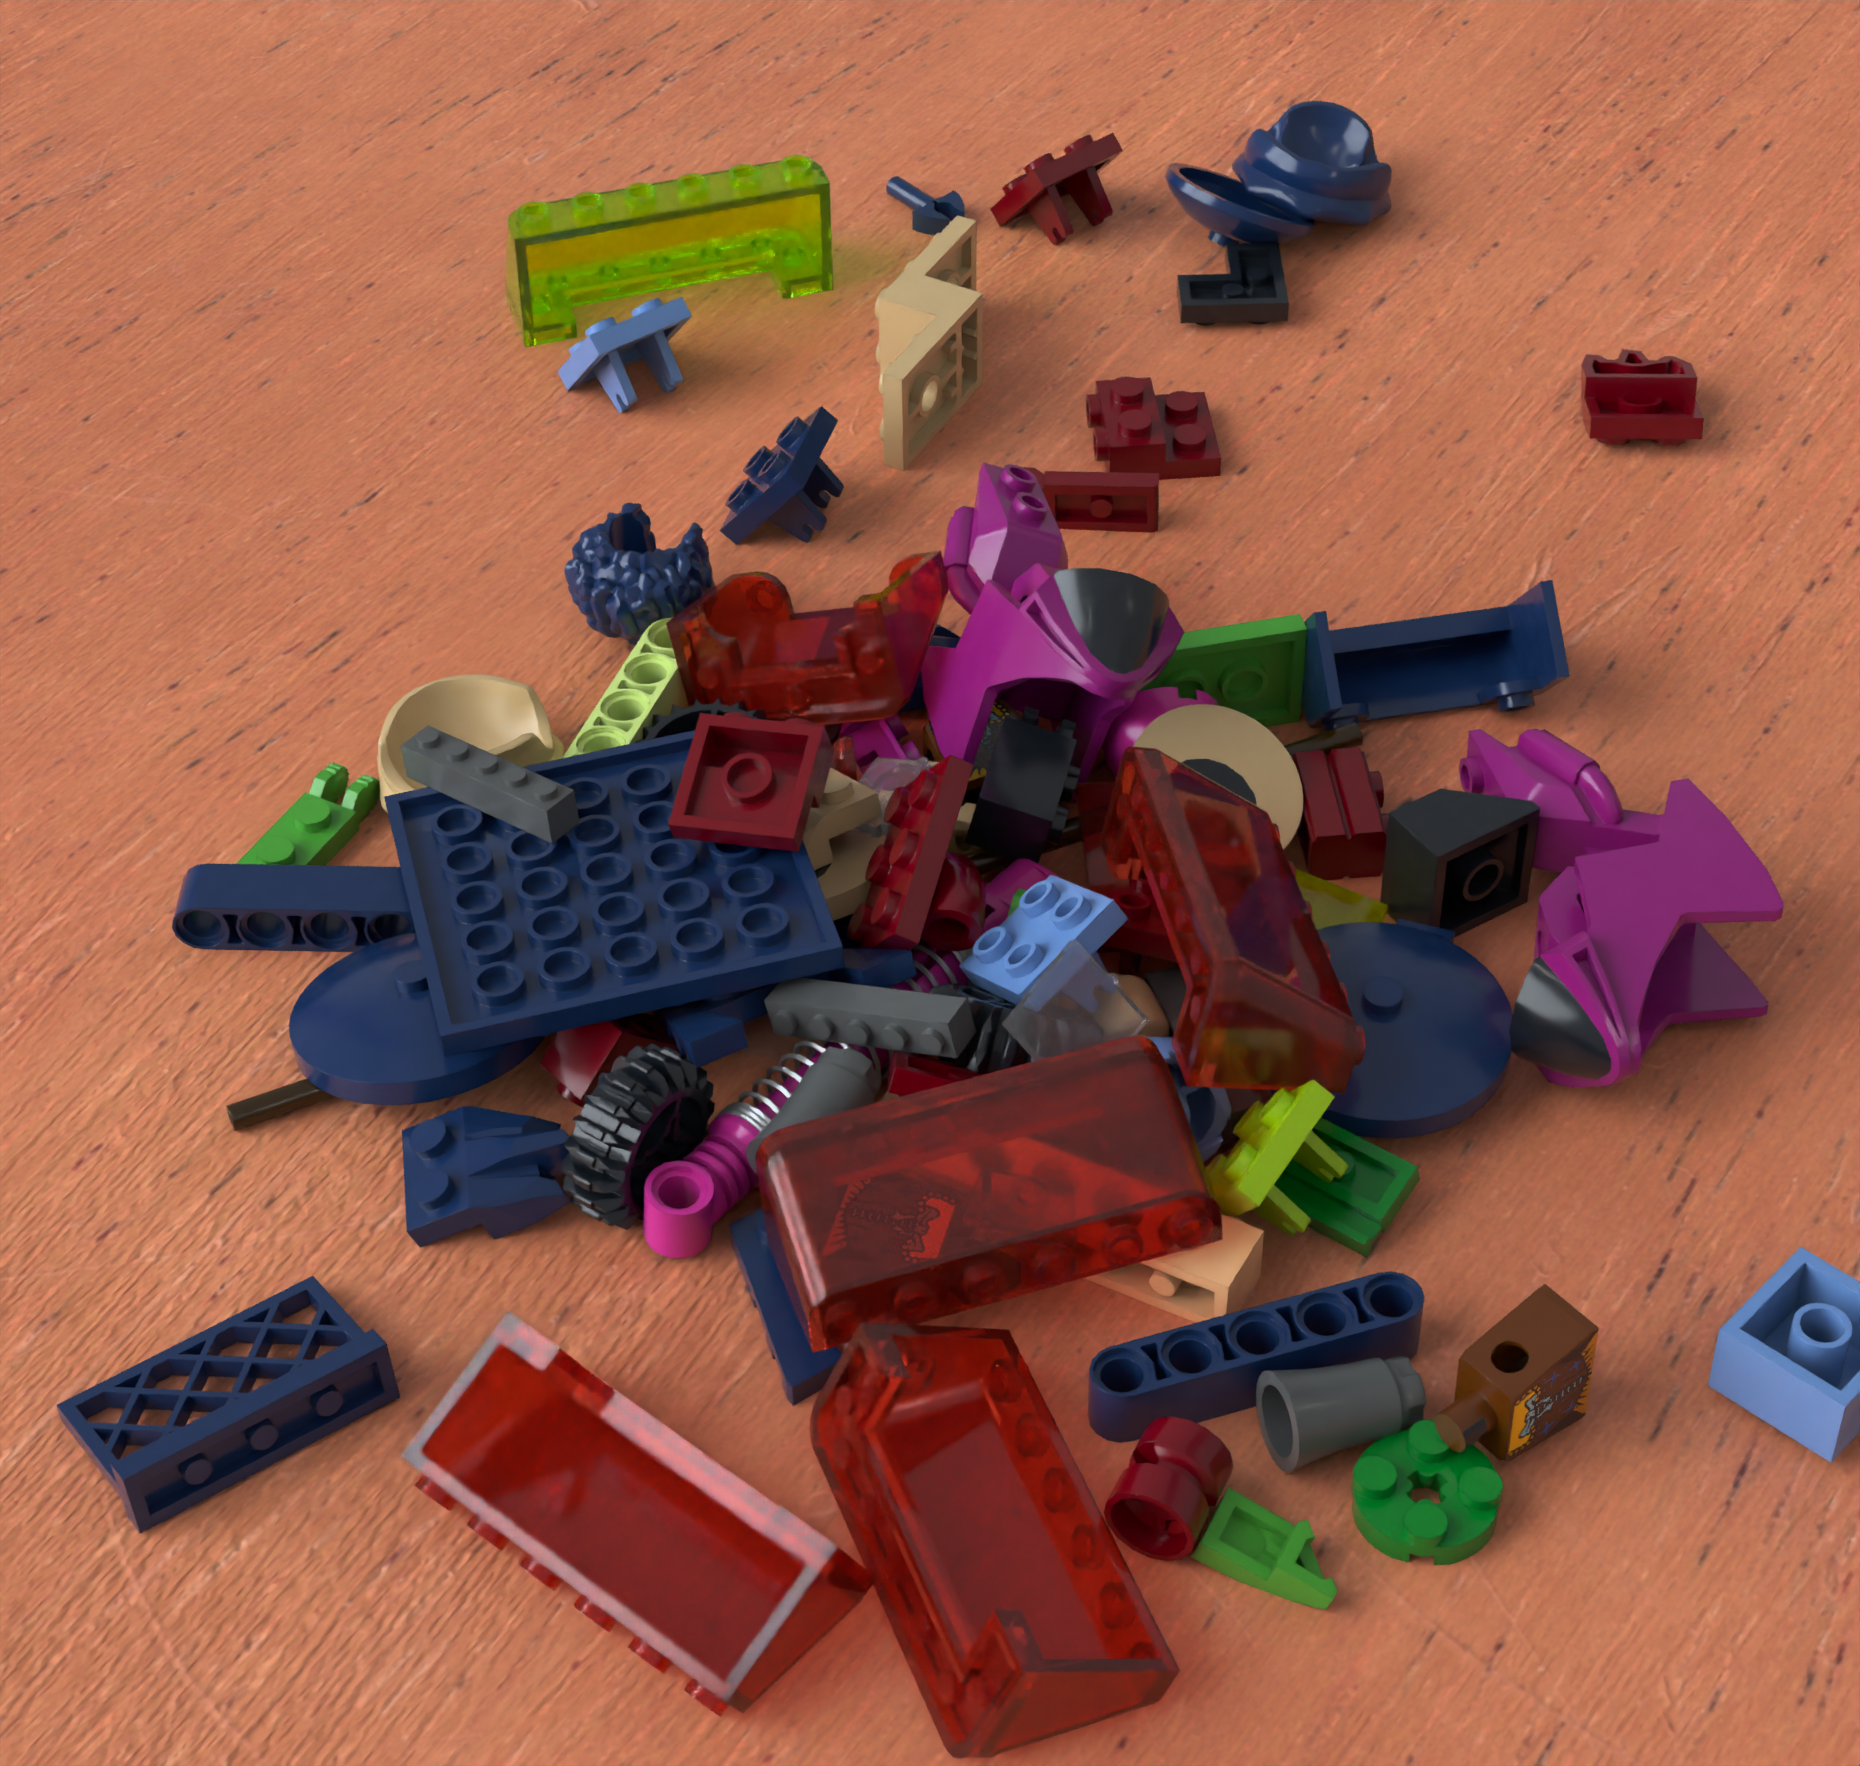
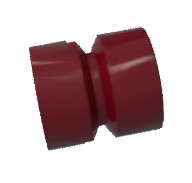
M1170 1416L1157 1418L1147 1425L1131 1455L1129 1467L1121 1473L1106 1501L1103 1512L1108 1527L1120 1541L1140 1554L1163 1561L1181 1560L1192 1552L1207 1523L1210 1513L1209 1506L1214 1507L1234 1466L1230 1451L1215 1434L1193 1421Z

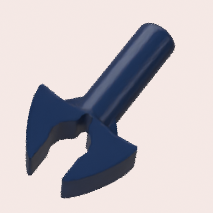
M899 176L892 177L887 183V193L914 210L912 211L913 230L934 236L937 233H941L957 215L965 217L964 203L960 195L954 190L945 196L935 199Z

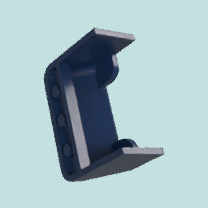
M1553 580L1539 582L1518 599L1504 607L1330 631L1326 611L1315 612L1304 621L1307 627L1301 707L1311 728H1322L1323 732L1352 722L1357 723L1359 726L1361 722L1498 703L1499 712L1523 710L1535 706L1534 696L1544 693L1570 676Z

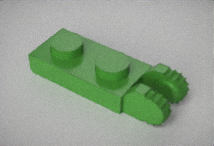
M329 763L328 766H325L324 771L321 770L314 777L309 794L305 792L236 864L326 866L359 831V824L369 815V811L373 810L374 806L377 805V801L380 799L379 780L365 774L357 778L356 783L353 782L348 787V769L336 763ZM345 793L341 806L336 804L338 798H341L342 794Z

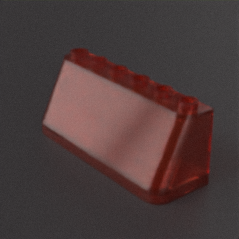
M1127 747L1118 769L1100 836V843L1113 878L1138 880L1141 867L1143 866L1185 980L1187 990L1171 1043L1186 1085L1192 1087L1280 1090L1284 1087L1286 1090L1292 1091L1314 1079L1328 1092L1345 1093L1353 1067L1358 1066L1364 1057V1030L1360 1024L1355 1023L1347 1003L1346 987L1336 977L1330 962L1328 944L1326 941L1321 940L1313 922L1311 904L1308 900H1304L1296 881L1295 866L1292 861L1287 860L1280 843V832L1277 824L1272 823L1266 810L1156 748Z
M1142 1036L1124 1037L781 1128L770 1134L760 1144L755 1158L767 1241L812 1353L1223 1240L1221 1209L1169 1067L1157 1045L1152 1040Z
M507 1311L400 1456L423 1473L415 1484L418 1489L448 1511H451L456 1503L460 1501L475 1512L466 1524L468 1527L501 1551L504 1550L510 1540L527 1552L519 1564L522 1568L554 1591L565 1580L581 1593L573 1604L576 1609L609 1633L619 1621L636 1634L628 1646L630 1650L663 1674H666L673 1663L692 1676L684 1690L720 1717H722L729 1706L734 1707L741 1713H744L860 1604L877 1580L874 1575L833 1542L781 1505L777 1506L588 1371L560 1347L509 1311Z
M860 1322L814 1403L810 1418L811 1443L948 1753L957 1759L991 1758L1157 1703L1166 1693L1180 1672V1669L1009 1329Z

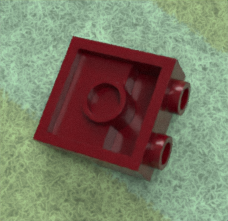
M1125 376L1115 380L1096 381L1095 394L1086 395L1088 428H1094L1093 449L1095 461H1105L1107 472L1159 473V480L1220 476L1221 455L1205 392L1175 391L1170 394L1155 395L1151 377L1134 378Z
M728 712L724 715L700 713L668 823L673 837L799 852L810 809L820 808L834 756L825 727L799 718H792L781 722L754 719L740 712Z

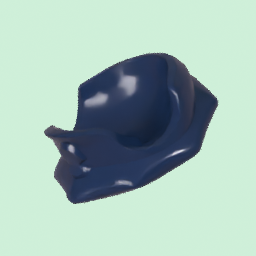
M1307 101L1295 104L1268 131L1263 129L1255 130L1247 141L1245 151L1232 164L1233 171L1249 195L1304 219L1362 226L1388 213L1392 207L1388 193L1392 170L1389 164L1378 162L1374 149L1372 130L1368 123L1357 113L1336 103Z

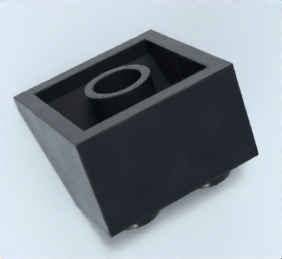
M1438 789L1415 801L1406 802L1398 809L1389 812L1380 907L1396 922L1400 918L1455 932V938L1528 901L1540 808L1533 801Z

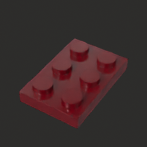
M949 755L929 770L923 769L915 780L905 787H897L891 795L884 813V822L890 824L884 845L880 844L876 848L866 869L865 879L871 882L866 902L861 903L857 907L848 926L847 939L853 941L851 948L909 950L919 944L971 776L973 764Z

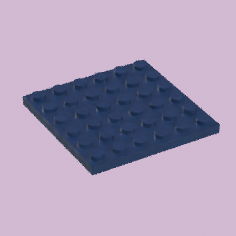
M695 730L523 767L574 790L579 823L554 843L541 839L430 787L384 796L445 1057L466 1052H477L492 1046L533 1037H544L559 1031L599 1022H611L626 1016L666 1007H678L693 1001L733 992H745L764 985L800 977H811L822 972L845 968L843 946L803 839L799 852L673 837L668 823Z

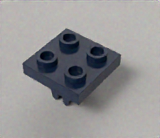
M820 406L806 420L803 421L797 416L789 422L776 440L777 445L770 450L766 446L761 447L743 469L748 478L735 488L725 503L730 512L720 532L738 545L766 520H769L803 542L810 541L814 533L812 528L822 531L827 523V518L816 506L822 509L826 508L831 499L829 494L839 497L844 489L842 482L820 458L838 420Z

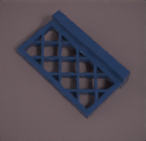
M311 1276L57 1404L61 1421L121 1497L127 1517L141 1534L398 1399L400 1393L387 1343L374 1329L364 1333L315 1277ZM310 1305L317 1311L312 1324L283 1323L284 1318ZM237 1342L254 1343L248 1357L219 1356L221 1350ZM272 1344L302 1345L296 1359L266 1358ZM320 1346L337 1347L315 1358ZM172 1375H190L183 1390L155 1389L158 1382ZM209 1376L237 1378L231 1392L202 1391ZM256 1379H275L251 1391ZM107 1408H124L118 1423H96L86 1420ZM144 1409L172 1411L166 1426L137 1424ZM192 1412H211L187 1424ZM127 1445L145 1446L121 1458Z

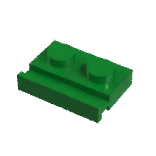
M1320 1118L1312 1131L1348 1164V1168L1341 1178L1334 1177L1331 1183H1327L1291 1159L1274 1185L1311 1219L1308 1227L1368 1257L1372 1251L1374 1240L1380 1232H1385L1420 1181L1418 1167Z

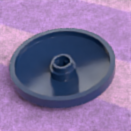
M1382 922L1345 923L1328 926L1304 934L1281 947L1265 961L1254 977L1247 995L1244 1017V1042L1252 1067L1273 1095L1283 1087L1290 1092L1314 1079L1335 1096L1321 1118L1356 1136L1389 1139L1409 1138L1431 1134L1456 1125L1475 1114L1495 1095L1507 1074L1512 1051L1509 1030L1513 1014L1504 990L1496 978L1474 956L1452 942L1432 933L1399 924Z
M416 932L395 936L371 944L349 954L328 967L299 996L293 1007L289 1022L292 1047L297 1064L303 1075L316 1087L335 1097L372 1105L424 1103L473 1090L497 1079L522 1063L546 1037H533L488 1047L477 1052H466L445 1057Z

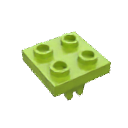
M1313 1079L1290 1092L1284 1087L1281 1088L1265 1105L1260 1101L1255 1102L1241 1117L1233 1130V1133L1240 1139L1227 1157L1219 1154L1206 1167L1197 1180L1196 1187L1202 1191V1194L1194 1204L1232 1217L1252 1210L1290 1237H1294L1297 1231L1303 1233L1310 1224L1311 1219L1274 1184L1291 1159L1327 1183H1331L1334 1177L1341 1178L1348 1168V1164L1312 1131L1335 1096Z

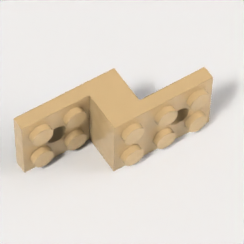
M959 215L941 233L934 235L930 244L915 260L909 261L904 271L889 287L882 289L875 304V317L879 319V343L876 350V361L880 364L878 389L879 393L883 395V419L879 433L881 440L884 441V465L902 471L911 464L983 384V293L976 291V220Z

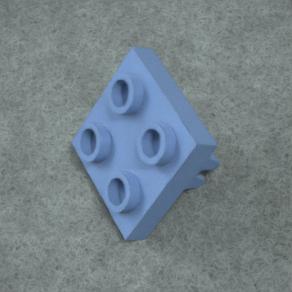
M680 297L666 304H663L660 298H655L635 308L631 312L632 318L617 323L614 317H610L589 327L584 332L587 338L569 349L571 357L557 371L567 391L598 379L619 413L631 408L630 404L637 402V396L624 367L642 359L664 393L675 390L676 385L683 382V377L668 341L692 317L683 298Z
M1050 875L1046 880L1037 882L1026 890L1020 898L1019 907L1000 926L986 931L979 937L973 946V953L959 967L974 985L1032 1013H1035L1051 996L1056 999L1065 997L1080 1010L1092 1013L1096 1008V1004L1089 994L1091 988L1095 987L1098 991L1107 995L1114 991V984L1097 950L1128 920V917L1113 899Z

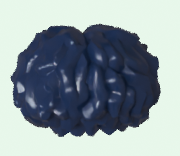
M629 502L622 506L621 513H608L604 524L599 523L581 533L579 541L572 548L573 559L567 562L564 572L573 602L578 605L581 613L587 616V624L593 630L607 637H622L628 640L630 644L636 646L645 630L652 623L660 619L681 617L692 621L694 624L702 621L705 618L707 606L711 602L709 596L715 588V583L709 561V549L702 538L703 529L700 528V525L693 523L676 548L656 549L655 535L650 531L651 522L649 516L642 510L641 504Z

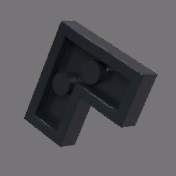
M1279 243L1226 244L1225 264L1227 274L1177 275V299L1181 324L1195 323L1207 326L1224 322L1265 324L1270 321H1288L1289 302Z

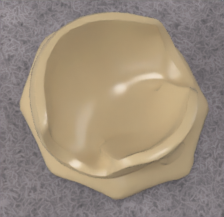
M460 675L439 679L422 685L402 697L392 707L384 721L380 732L378 755L376 757L381 806L387 812L384 796L427 787L407 777L401 745L428 725L521 767L562 759L565 748L563 742L551 732L545 709L538 695L529 685L491 675Z

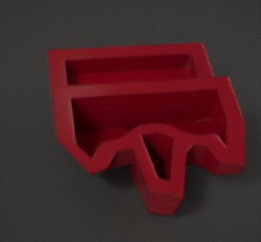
M1622 349L1619 358L1615 360H1607L1599 355L1586 354L1581 364L1582 417L1589 438L1597 439L1598 442L1607 445H1624L1629 443L1630 439H1652L1655 443L1668 446L1684 444L1686 439H1702L1704 417L1696 401L1697 375L1692 364L1674 356H1664L1659 360H1648L1641 351Z

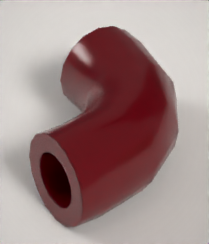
M955 852L946 853L921 934L924 942L934 948L945 951L971 949L983 934L986 910L985 885L975 864L965 855Z

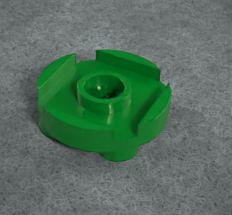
M1421 1420L1414 1423L1409 1430H1402L1399 1433L1388 1435L1375 1441L1355 1463L1351 1485L1353 1518L1363 1537L1377 1550L1393 1559L1409 1563L1410 1554L1421 1557L1435 1556L1434 1565L1454 1564L1476 1554L1493 1536L1501 1504L1502 1478L1490 1460L1477 1447L1471 1445L1463 1452H1456L1441 1439L1435 1428L1434 1420ZM1428 1488L1439 1493L1441 1503L1435 1505L1427 1498L1421 1499L1416 1503L1410 1498L1413 1495L1414 1489Z

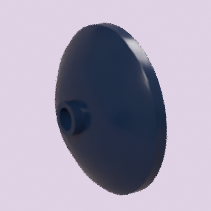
M1181 163L1170 164L1165 174L1169 189L1185 212L1209 229L1208 238L1221 246L1226 247V244H1238L1239 242L1279 244L1293 242L1310 235L1315 224L1314 220L1298 217L1252 197L1246 192L1240 180L1224 174Z

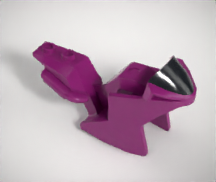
M984 462L979 471L975 508L962 506L955 510L953 517L949 521L941 573L954 600L971 616L956 648L926 646L920 659L924 702L938 748L943 757L946 758L952 755L970 764L974 763L996 699L1004 700L1014 710L1024 713L1026 706L1039 710L1038 717L1049 719L1053 732L1056 731L1057 726L1061 725L1063 718L1076 722L1072 738L1077 739L1070 762L1071 765L1081 768L1070 802L1076 804L1113 720L1130 707L1139 689L1158 677L1174 654L1184 631L1169 607L1167 594L1156 584L1130 573L1101 568L1068 569V554L1062 534L1036 476L1018 465L1007 464L1002 468Z
M1481 729L1469 731L1467 757L1462 758L1459 763L1460 780L1464 791L1533 801L1540 808L1532 868L1560 874L1540 895L1533 963L1517 997L1509 1030L1511 1051L1517 1057L1534 1063L1549 1083L1570 1088L1619 1085L1628 1076L1639 1073L1642 1057L1667 1025L1761 1017L1767 1014L1768 1001L1701 923L1777 921L1782 918L1783 901L1766 867L1728 818L1689 778L1671 781L1664 814L1656 815L1625 810L1622 808L1615 787L1600 770V765L1547 730H1526L1519 736L1518 744L1514 747L1506 746Z

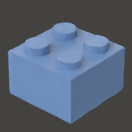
M1800 1247L1719 1329L1708 1386L1832 1463L1860 1433V1282Z

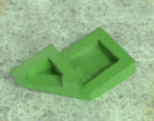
M1228 1487L1210 1518L1191 1556L1192 1558L1241 1583L1314 1608L1326 1610L1337 1593L1333 1579H1324L1310 1544L1315 1536L1308 1520L1299 1521L1294 1526V1524Z

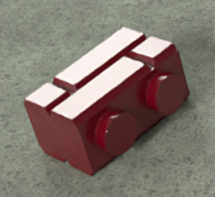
M1360 747L1332 749L1329 754H1325L1323 750L1295 752L1291 758L1299 773L1303 791V811L1297 834L1309 878L1312 881L1343 879L1347 875L1350 878L1380 876L1383 873L1389 817V813L1381 814L1380 810L1384 803V788L1380 771L1369 772L1364 751H1361Z

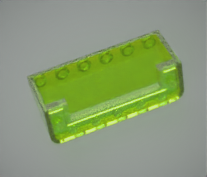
M791 155L780 161L758 165L740 164L732 167L730 170L702 175L690 173L682 175L678 179L651 184L634 183L623 189L601 193L583 192L575 195L573 198L545 203L537 201L528 202L521 205L508 217L505 271L506 297L525 347L577 338L576 319L570 307L765 271H769L782 299L833 290L830 182L823 168L803 155Z

